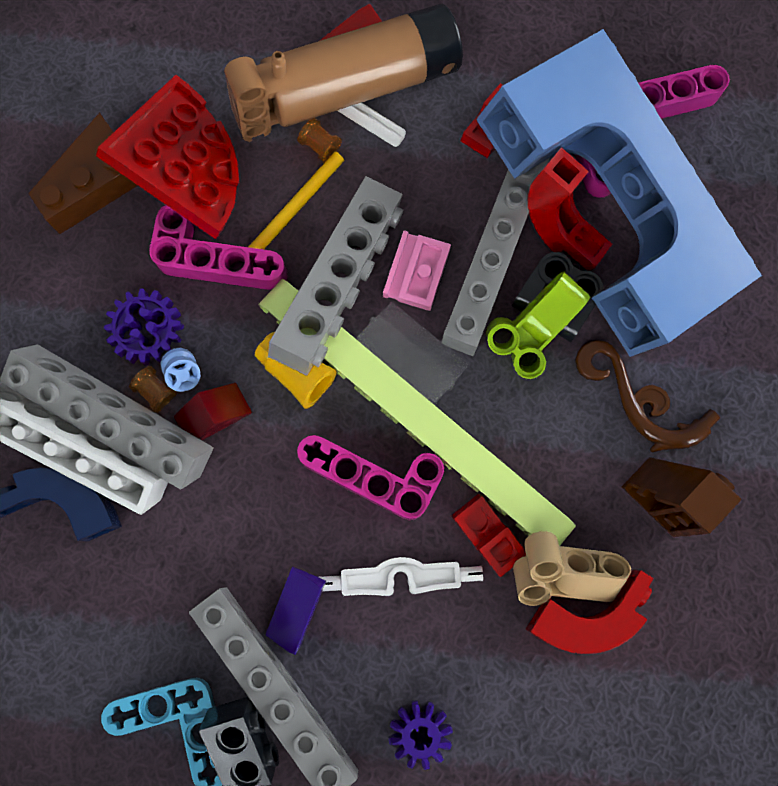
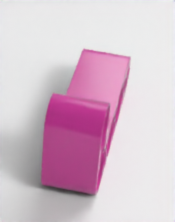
M167 205L158 211L150 244V257L164 274L272 290L281 279L287 280V269L282 257L277 252L192 240L194 226L189 220ZM182 220V224L178 228L169 229L174 221ZM176 252L175 257L171 261L163 262V258L167 253ZM210 257L207 265L203 267L196 266L200 258ZM234 262H245L241 270L236 272L229 271L230 266ZM271 266L276 267V270H272L270 275L265 274L264 271H269Z
M313 435L304 438L299 443L297 449L299 460L309 470L407 520H415L425 512L444 473V465L441 459L431 453H423L417 456L406 477L402 479L320 436ZM319 445L322 454L330 459L333 452L337 453L331 460L328 472L324 470L328 466L325 461L319 458H314L312 462L309 461L308 448L315 449ZM344 461L353 462L357 467L356 474L350 479H342L337 475V468ZM423 462L432 463L437 469L436 477L432 480L420 478L417 473L419 464ZM376 477L384 478L389 484L388 491L382 496H375L368 490L370 481ZM412 493L419 497L421 507L417 512L408 513L402 509L400 500L404 495Z

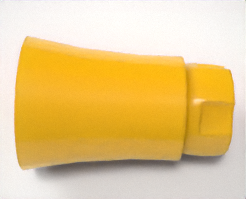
M272 332L258 345L254 356L265 366L266 371L293 394L304 409H308L332 385L337 371L321 363L320 367L313 365L308 376L269 358V341L275 333Z

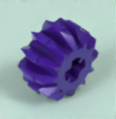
M415 700L412 701L413 714L409 715L404 707L398 709L399 716L404 723L399 720L390 721V728L399 733L389 736V744L400 745L395 751L396 759H402L409 754L407 759L408 768L413 769L418 758L421 759L423 769L427 770L430 768L428 757L432 756L438 763L444 760L438 748L444 750L451 749V742L444 738V736L453 733V729L449 724L440 725L447 717L443 710L438 711L431 717L434 711V704L428 701L423 713L420 712L419 703ZM419 726L426 727L427 735L430 737L427 741L423 738V743L421 744L415 742L414 734L411 733L413 729H416L418 732Z

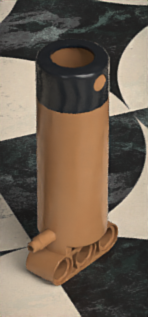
M441 3L289 51H275L272 56L261 59L259 65H256L250 57H239L226 65L224 73L231 108L243 139L251 142L252 138L258 135H269L272 125L279 123L283 127H288L457 72L462 65L463 48L455 17L450 9Z

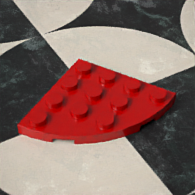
M175 75L98 146L96 157L214 239H217L224 229L235 205L236 190L239 183L235 150L222 122L216 121L206 109L207 102L189 84Z

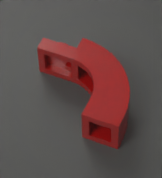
M561 147L532 182L528 193V210L536 231L553 252L560 253L564 250L587 271H591L598 265L613 244L591 226L578 212L573 199V191L589 171Z
M632 570L611 605L603 612L590 617L575 616L549 599L546 603L540 605L526 630L544 642L572 653L593 654L616 648L631 639L647 621V618L636 612L635 609L637 606L642 607L652 593V589L649 586L654 578L642 570Z

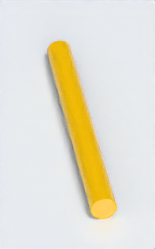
M334 152L248 247L264 250L344 162L343 157L338 152Z

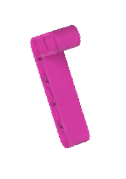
M709 65L639 82L638 84L662 119L714 105L728 87L730 78L728 72L723 67ZM575 154L576 160L589 171L583 178L588 193L598 198L608 196L611 192L606 184L596 177L599 174L594 166L585 158Z

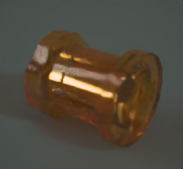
M317 118L307 121L297 138L298 143L302 146L308 145L319 155V160L323 163L334 152L339 150L342 139L339 136H332L323 129L321 122Z
M148 366L134 376L129 388L132 392H139L150 403V409L157 413L176 396L177 391L168 387L156 375L157 371L153 366Z

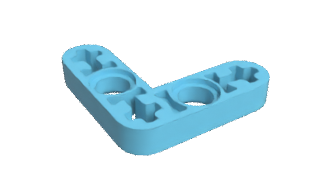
M201 678L182 680L119 698L104 708L101 715V723L103 728L114 736L128 734L179 719L195 786H222L218 774L215 777V782H211L209 777H202L201 772L206 768L207 763L205 755L197 759L196 753H205L207 749L205 744L197 743L192 735L194 726L203 722L207 710L215 707L211 688L205 680ZM190 685H193L195 691H202L203 697L197 701L198 706H194L192 701H185L177 705L180 712L175 713V699L170 690H176L175 698L188 693ZM153 695L162 696L167 702V710L163 716L156 717L149 712L148 702ZM134 700H139L138 712L143 720L142 723L138 722L139 715L125 720L124 727H121L119 721H112L111 715L117 712V706H120L122 712L130 711L137 708ZM210 758L212 768H215Z

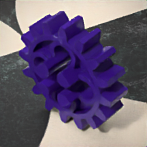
M143 288L139 290L138 297H134L128 291L126 292L127 301L122 303L119 300H115L114 303L118 310L116 312L107 311L106 313L113 320L112 323L104 325V329L108 333L113 334L106 341L112 347L117 346L114 352L120 357L126 355V360L132 364H135L138 357L145 366L149 365L150 357H154L160 363L162 360L161 353L172 350L170 346L172 342L181 343L182 339L175 333L184 329V325L180 321L175 320L181 316V313L176 307L172 308L174 303L170 298L165 297L162 299V295L156 290L151 293L150 297ZM137 308H140L139 314L148 322L145 324L146 330L156 338V342L152 347L146 346L149 342L148 338L140 332L142 325L133 316V312ZM165 316V320L161 324H156L157 317ZM131 330L129 334L131 337L124 339L125 332Z

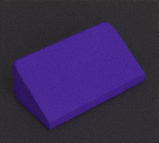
M292 567L265 635L289 653L296 655L326 580Z

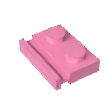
M403 231L383 291V297H390L398 300V302L431 311L449 256L451 244L421 235H411L408 231Z

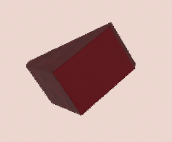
M232 383L198 392L174 415V418L181 429L200 440H204L250 415L252 411L237 383Z

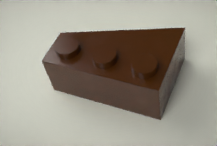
M100 112L28 193L45 220L59 234L138 186L96 157L98 146L113 133Z
M651 457L622 486L673 537L710 534L742 500L733 491L735 489L734 485L719 473Z

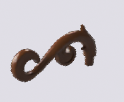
M589 341L577 352L575 359L576 368L580 375L587 380L600 381L610 376L609 369L602 371L597 370L593 366L592 358L595 354L602 353L611 359L623 409L636 430L647 440L655 443L650 448L651 452L685 449L695 446L711 434L710 429L720 419V416L714 410L709 409L699 420L694 419L690 424L677 423V426L680 428L679 430H668L659 427L646 417L643 405H651L650 417L664 415L670 408V398L666 391L660 387L648 385L642 387L634 394L620 355L606 341Z

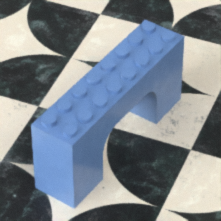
M604 29L503 85L476 119L514 179L554 156L561 147L568 153L577 154L585 158L597 170L636 231L640 244L639 258L634 268L592 297L630 357L671 342L762 276L755 266L753 259L748 255L737 238L733 228L719 210L714 198L699 179L694 167L681 151L674 136L663 123L654 105L643 92L636 77L629 70Z

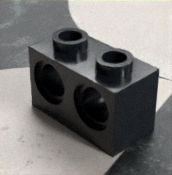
M249 697L209 708L199 729L222 786H269L272 784L275 768L279 765L277 747L273 742H269L265 732V719L258 709L256 710Z

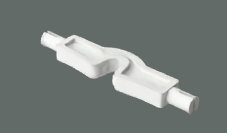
M398 557L384 561L374 568L344 569L341 571V576H319V578L326 580V583L333 582L332 585H325L323 591L342 590L344 596L363 594L390 596L394 593V575L400 571L406 573L408 577L409 591L412 594H418L439 589L459 588L461 582L483 581V574L468 575V573L483 572L482 565L459 568L458 562L422 564L412 558Z

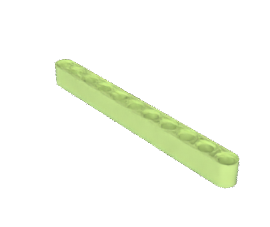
M281 279L258 305L266 314L270 312L278 320L277 323L280 324L299 291L290 283ZM341 327L335 338L329 336L324 345L328 347L324 359L329 363L328 366L334 368L341 378H348L355 385L354 389L368 401H375L382 408L381 412L397 424L399 422L408 430L407 434L421 446H428L448 469L453 468L462 475L461 480L477 493L480 491L490 499L488 503L504 516L507 514L517 522L516 526L527 536L539 531H547L556 535L559 546L565 541L576 527L565 514ZM312 328L300 330L305 335H315L317 333Z

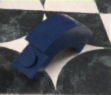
M33 468L14 473L12 475L16 485L0 489V518L34 503L51 500L58 504L68 515L77 541H90L122 527L109 498L52 468Z

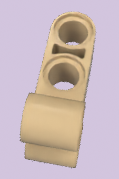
M539 531L526 538L524 543L526 556L518 559L513 566L518 598L521 603L529 606L544 604L551 596L611 602L616 599L631 574V566L619 554L559 546L556 535L547 531Z

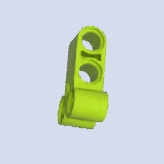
M561 272L514 321L500 317L489 323L486 336L490 349L498 355L512 353V362L518 375L527 379L537 378L546 367V359L542 350L583 309L589 301L590 295L565 272ZM505 328L512 332L511 339L506 343H497L493 339L494 333L499 329ZM532 352L538 355L537 361L531 366H523L519 363L520 357L525 353Z

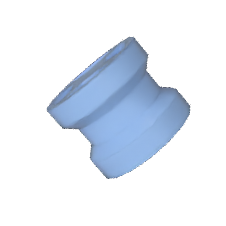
M174 348L166 352L160 362L161 370L168 387L175 391L183 392L194 388L198 384L201 377L200 369L190 351L183 348ZM185 364L183 367L175 368V366Z

